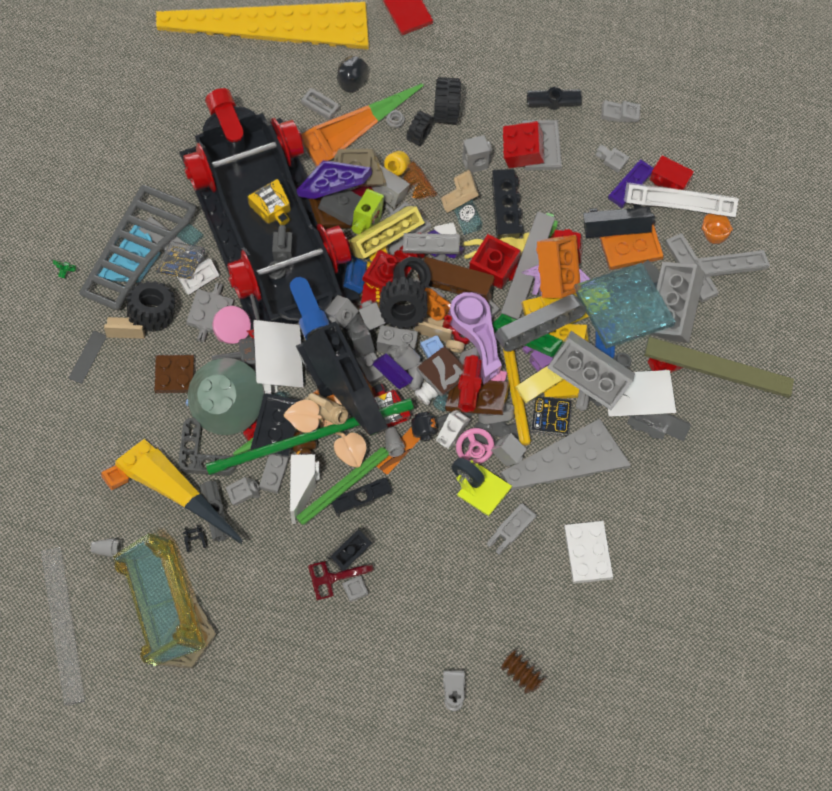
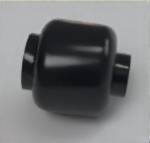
M429 412L415 414V417L411 420L413 436L420 438L421 442L432 440V436L437 434L435 417L430 415Z

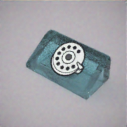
M472 199L454 209L464 235L481 230L482 224Z

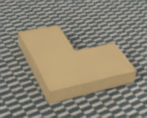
M470 170L453 178L457 189L441 198L447 213L479 195Z

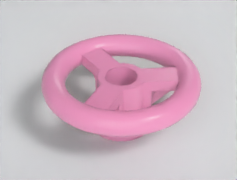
M468 429L457 440V455L459 458H464L468 461L472 460L474 465L476 463L481 464L491 457L494 440L483 429ZM473 434L483 435L487 439L488 444L476 441ZM468 437L470 441L469 449L464 454L462 452V443Z

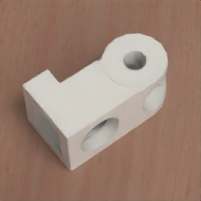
M458 410L451 412L436 441L450 450L471 419Z

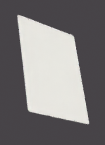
M254 320L257 383L303 387L302 360L296 348V345L301 344L300 325Z
M670 370L634 372L633 382L624 393L627 396L622 395L613 409H608L609 416L676 413Z

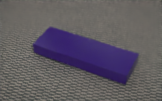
M640 159L608 195V199L620 208H623L627 204L624 201L626 184L644 185L650 178L654 168Z

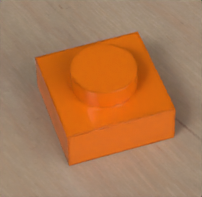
M116 465L101 472V477L111 491L128 483V476Z

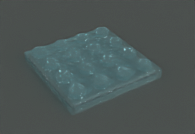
M642 263L574 285L576 294L586 307V313L605 348L672 327L675 324L673 316Z

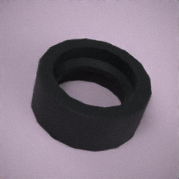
M417 257L405 258L394 269L393 279L397 278L400 280L401 277H405L404 268L409 266L418 273L420 286L423 285L426 288L430 283V270L427 264Z

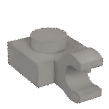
M600 145L595 154L598 158L605 159L603 164L617 173L621 171L629 159V156L616 148L610 151L604 145Z

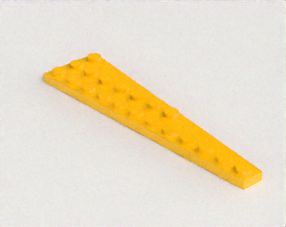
M365 2L156 11L157 30L194 34L205 32L206 35L216 33L227 37L237 35L248 39L293 43L312 42L313 45L324 43L335 47L336 45H346L347 48L369 50Z

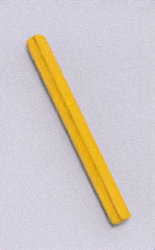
M503 349L519 442L523 446H527L531 440L524 402L515 388L520 384L515 351H505Z

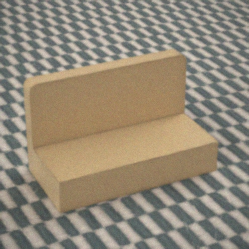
M426 315L422 323L418 322V326L414 330L419 334L429 337L437 335L440 340L445 342L451 340L453 336L452 330L442 327L444 320H434L429 315Z
M107 318V324L104 325L107 337L145 339L143 326L133 325V323H130L129 318Z

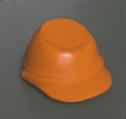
M708 214L704 217L702 224L704 236L712 244L724 242L733 230L728 218L724 215Z

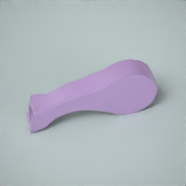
M466 292L457 295L452 300L448 315L452 317L451 326L468 338L477 348L480 360H482V382L485 384L499 374L502 364L498 358L490 306L486 299L479 294Z

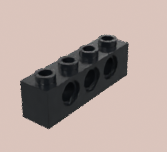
M514 169L492 170L491 180L496 238L512 237L519 239L520 235H523V226L519 224L521 208L517 206V203H520V193L516 192V187L519 185L518 176H515Z

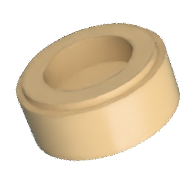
M447 340L445 347L451 352L462 353L465 344L455 340Z

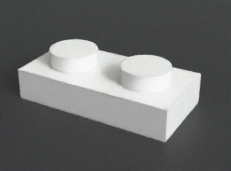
M208 258L197 265L190 279L178 277V280L186 294L189 295L218 277L219 273L212 260Z

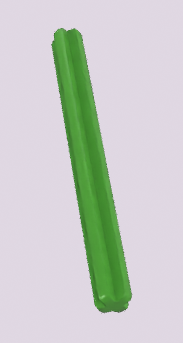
M383 447L377 450L361 463L360 467L355 468L297 515L298 522L302 525L309 522L389 456L388 451Z

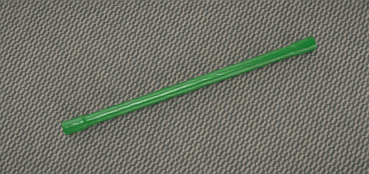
M409 398L379 410L383 418L412 410L413 404ZM350 418L341 425L331 424L309 433H303L226 459L205 464L208 475L224 471L227 468L360 425L354 418Z

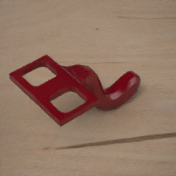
M325 561L308 565L316 600L333 597L331 585L334 582L374 571L372 564L338 573H329ZM314 566H322V577L315 576ZM325 584L327 586L328 596H320L319 585Z

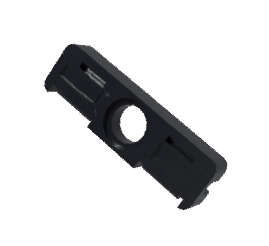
M381 478L340 495L331 503V506L334 508L335 515L340 517V513L374 503L375 499L387 494L391 496L392 489L387 478ZM359 493H364L367 495V499L360 502L356 499V496Z

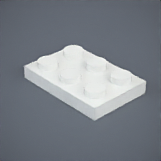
M604 521L565 525L564 531L573 584L612 580L613 574Z

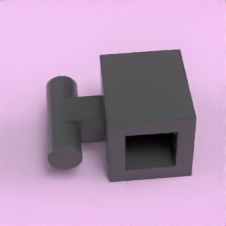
M283 225L278 227V232L273 233V259L279 262L293 258L292 232H286V227Z

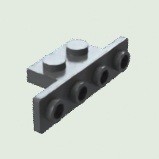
M668 413L628 415L630 418L627 422L633 429L637 431L642 430L648 433L650 437L663 440L665 434L684 441L691 427L690 423Z

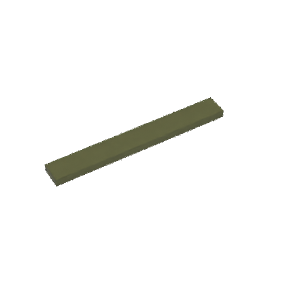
M652 337L647 339L645 357L790 398L792 395L793 378Z

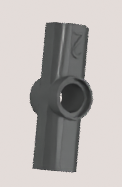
M204 482L200 485L203 498L213 508L219 509L218 514L226 521L217 482ZM209 523L213 541L220 542L230 538L227 534Z

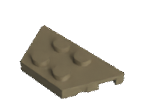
M339 149L333 162L371 167V176L364 184L358 186H386L383 172L373 149Z
M193 597L150 656L148 663L193 669L216 637V633L196 598Z

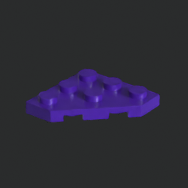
M323 160L297 189V194L300 197L315 199L364 184L372 174L371 167Z

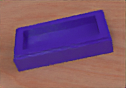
M387 353L374 360L372 364L398 389L405 387L413 380Z

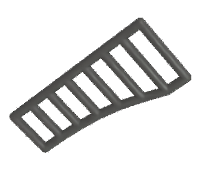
M141 185L79 294L106 307L119 310L129 290L132 289L151 260L189 224L197 210L196 205L147 185ZM147 193L188 211L184 218L144 203L141 200L144 194ZM136 208H139L178 225L171 231H168L132 215ZM129 222L161 235L163 238L155 244L128 233L124 229ZM121 237L148 248L150 251L145 257L117 247L115 244ZM112 252L137 262L139 265L133 272L106 260ZM103 267L128 277L129 280L125 286H121L99 277L98 274ZM93 282L120 293L116 301L114 302L90 292L89 289Z

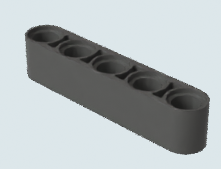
M568 295L499 328L495 333V338L505 351H512L581 318L586 312V307L576 295Z

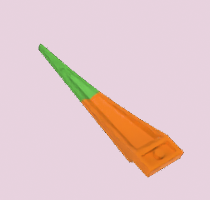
M419 84L314 126L302 133V143L315 166L317 167L323 160L329 161L334 158L339 149H345L423 87L424 84Z

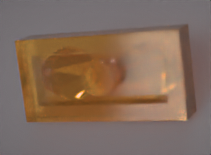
M414 161L408 165L410 170L404 175L403 180L410 183V186L419 182L414 189L412 197L420 199L428 195L431 198L436 196L437 192L421 168Z

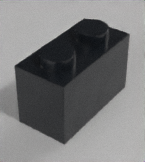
M354 529L326 557L339 571H344L372 543L359 529Z

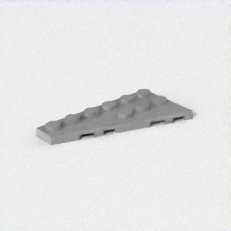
M598 419L522 460L517 465L502 471L501 476L505 482L512 486L510 489L512 491L533 487L536 484H548L557 480L591 476L594 473L612 472L615 469L621 468L627 469L631 465L602 421Z

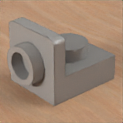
M247 477L226 487L231 503L235 506L251 497H260L258 483Z

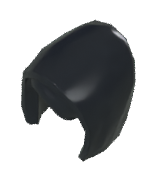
M348 56L339 64L337 81L342 90L353 93L364 85L368 73L366 62L357 56Z

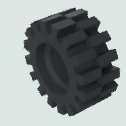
M421 110L418 111L417 115L412 119L411 125H409L406 140L421 146L428 138V134H430L434 117Z

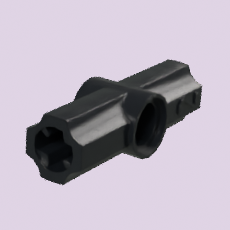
M551 87L548 90L527 91L528 107H548L551 110H556L560 106H581L582 103L581 90H561L558 87Z

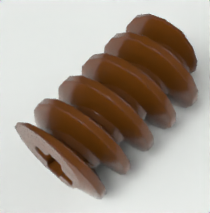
M516 649L505 659L501 670L505 671L508 669L507 676L514 675L513 682L520 681L518 684L519 688L526 686L525 694L533 693L547 678L539 679L541 672L533 673L535 666L533 665L528 668L529 660L522 662L523 654L516 656L515 654L518 650Z

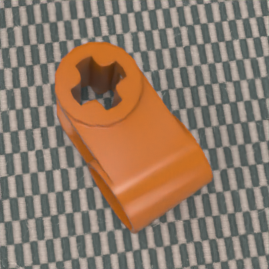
M426 287L427 315L439 321L448 315L451 303L431 288Z

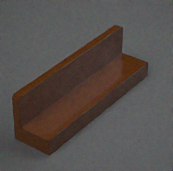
M425 257L424 262L431 273V280L428 286L458 295L466 292L476 293L490 303L492 298L490 289L495 279L493 275Z

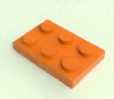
M652 225V232L600 237L609 270L642 264L646 260L650 262L663 260L662 249L654 225Z

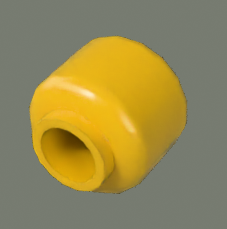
M394 151L384 160V168L397 176L405 173L410 167L409 156L403 151Z

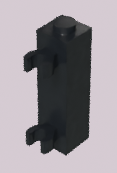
M633 204L634 208L608 211H597V208H589L590 212L583 213L585 237L593 238L652 232V225H655V215L651 214L650 207H641V204Z

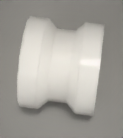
M427 382L422 384L420 390L414 392L426 406L430 404L432 398L438 396V393Z

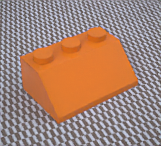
M576 235L537 241L536 251L539 260L538 271L540 273L542 298H563L580 292Z

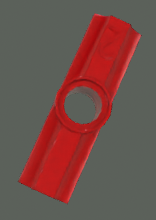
M475 355L465 357L463 372L458 383V390H460L458 408L462 412L467 413L474 411L476 407L477 394L482 381L479 377L482 360Z

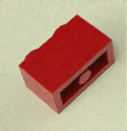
M661 155L652 170L649 181L665 188L686 190L692 180L694 171Z

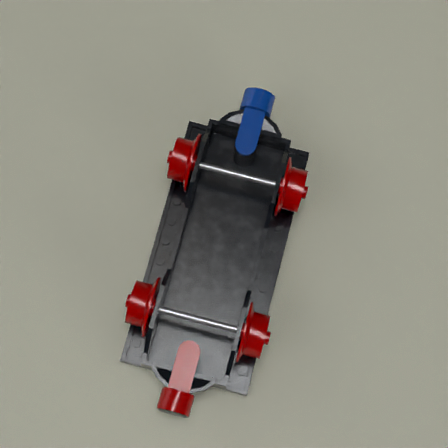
M226 88L216 89L205 98L211 116L205 121L202 128L203 133L194 135L196 146L179 152L185 167L187 180L190 179L228 272L230 285L235 289L242 309L250 318L251 329H254V320H256L250 295L253 294L260 321L286 324L299 323L302 333L307 340L319 328L330 324L324 311L330 306L337 295L349 299L351 303L360 301V296L357 292L344 287L347 268L345 263L351 261L349 241L344 236L340 226L337 225L324 229L321 224H317L309 199L300 197L297 194V189L307 179V176L298 157L304 154L303 138L294 121L283 122L281 118H271V121L268 122L263 113L255 115L254 111L246 107H236L230 90ZM278 179L290 204V211L286 214L290 220L283 226L286 227V232H292L293 258L268 266L274 261L272 252L273 233L278 232V227L281 225L277 220L267 223L249 206L248 196ZM283 267L286 269L285 275L280 279H272L267 274Z

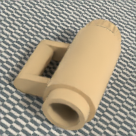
M311 393L305 398V400H311L318 404V415L335 425L345 423L348 418V412L345 407L321 395Z

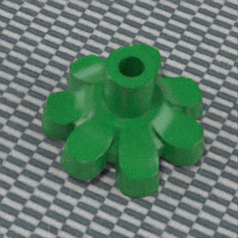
M53 260V264L59 269L58 277L65 278L67 272H75L77 269L76 265H70L68 262L63 264Z

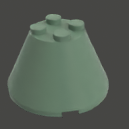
M232 358L212 360L203 365L190 382L188 389L189 409L192 416L200 423V426L207 431L219 435L237 434L249 428L257 419L264 395V388L262 384L257 383L256 372L246 363Z

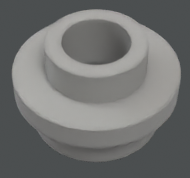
M394 110L388 114L387 124L390 127L399 128L404 124V115L400 111Z

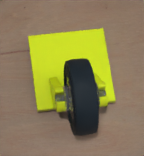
M457 458L451 466L462 488L457 496L488 517L512 488L510 484L481 465L473 463L472 460L468 461L464 458Z

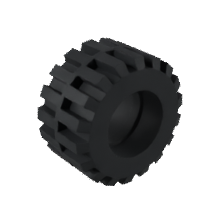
M437 78L434 104L435 122L457 124L459 121L460 78Z
M401 277L400 280L395 278L393 282H387L386 286H383L382 292H380V312L384 322L387 324L391 323V327L397 326L398 329H402V327L410 329V326L416 327L418 322L422 323L427 315V292L423 285L420 286V282L417 280L414 282L413 278L405 279V277ZM399 301H408L411 304L401 306L396 303Z
M158 281L140 282L138 286L134 285L132 290L128 292L127 317H129V321L133 325L143 326V331L145 329L148 332H152V330L159 331L161 327L164 329L167 327V324L172 322L174 317V293L171 292L169 287H165V284H158ZM145 305H155L157 307H147Z

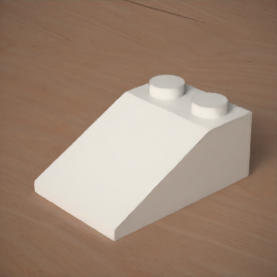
M291 455L290 513L292 524L297 523V515L304 510L315 490L316 480H320L319 461H315V455Z

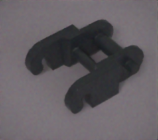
M198 525L194 529L187 530V528H184L183 535L186 534L184 541L187 553L190 552L188 543L191 540H202L203 547L206 548L203 532L200 533L202 529ZM198 532V536L189 538L188 534Z

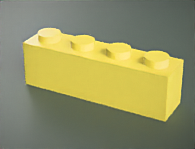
M407 206L348 240L355 258L364 259L402 237L404 233H408L424 224V221L416 206Z

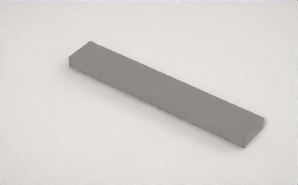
M539 211L536 213L500 314H505L516 320L519 319L522 311L521 302L526 300L534 278L521 272L539 264L536 251L537 241L548 239L554 217Z

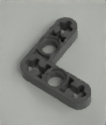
M188 418L183 423L179 467L184 473L208 475L207 469L202 467L204 461L209 460L213 462L229 458V456L198 454L201 426L195 418ZM191 424H194L196 427L193 428V436H190L188 428L191 427ZM188 441L195 443V447L191 450L184 447ZM187 455H190V462L192 463L189 464V467H185L184 464L187 462ZM236 466L211 475L229 476L235 472Z

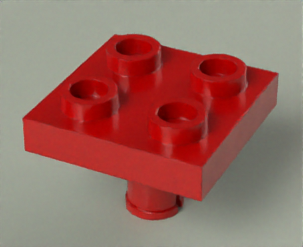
M379 250L363 275L362 281L382 290L387 282H393L394 269L402 260ZM409 266L404 268L406 278L412 270Z

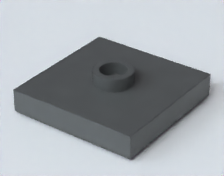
M344 189L323 196L318 209L351 225L354 210L362 197L348 189Z

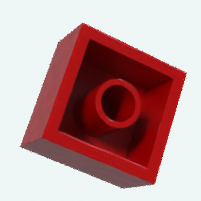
M538 121L503 126L504 160L508 168L544 163L543 131Z
M487 234L471 259L469 269L493 275L495 279L492 285L502 289L520 260L521 250Z

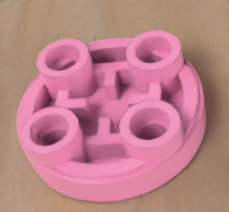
M227 306L220 309L214 315L212 327L214 334L220 342L236 344L239 340L245 339L248 336L246 330H250L251 322L243 309L237 306Z

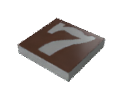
M443 346L416 368V371L443 397L458 385L463 372V365Z

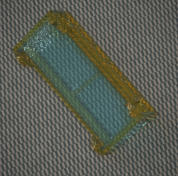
M148 533L113 555L116 571L127 578L146 643L140 649V657L143 663L157 666L206 647L174 541Z

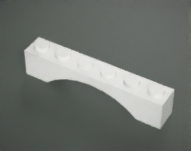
M634 183L626 184L624 201L627 203L679 208L736 217L739 200L732 196Z

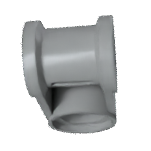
M406 343L387 351V354L404 370L415 367L420 361V356Z
M464 670L443 671L445 706L450 711H458L463 706ZM452 697H456V703L453 702Z

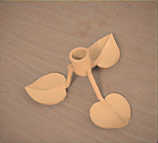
M334 396V399H335L336 403L339 404V405H341V406H343V405L339 402V400ZM311 400L299 401L284 413V418L297 430L304 433L312 432L317 428L318 424H320V428L333 424L318 415L319 406ZM342 432L335 433L342 437L334 442V451L338 458L349 466L360 467L366 453V443L363 437L357 433H349L347 436Z

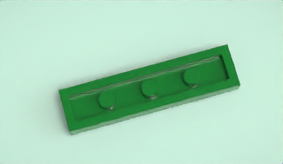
M501 314L492 324L494 332L516 321V319ZM546 334L525 344V346L553 357L563 341L550 334Z

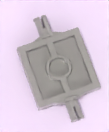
M216 283L213 292L197 289L186 325L200 330L197 338L199 342L200 340L205 342L207 333H214L212 327L214 315L220 309L233 305L234 299L220 295L223 287L222 284Z

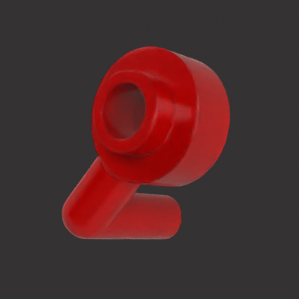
M446 315L442 327L452 330L455 341L462 342L465 345L470 343L468 338L460 337L462 334L450 325L452 317Z

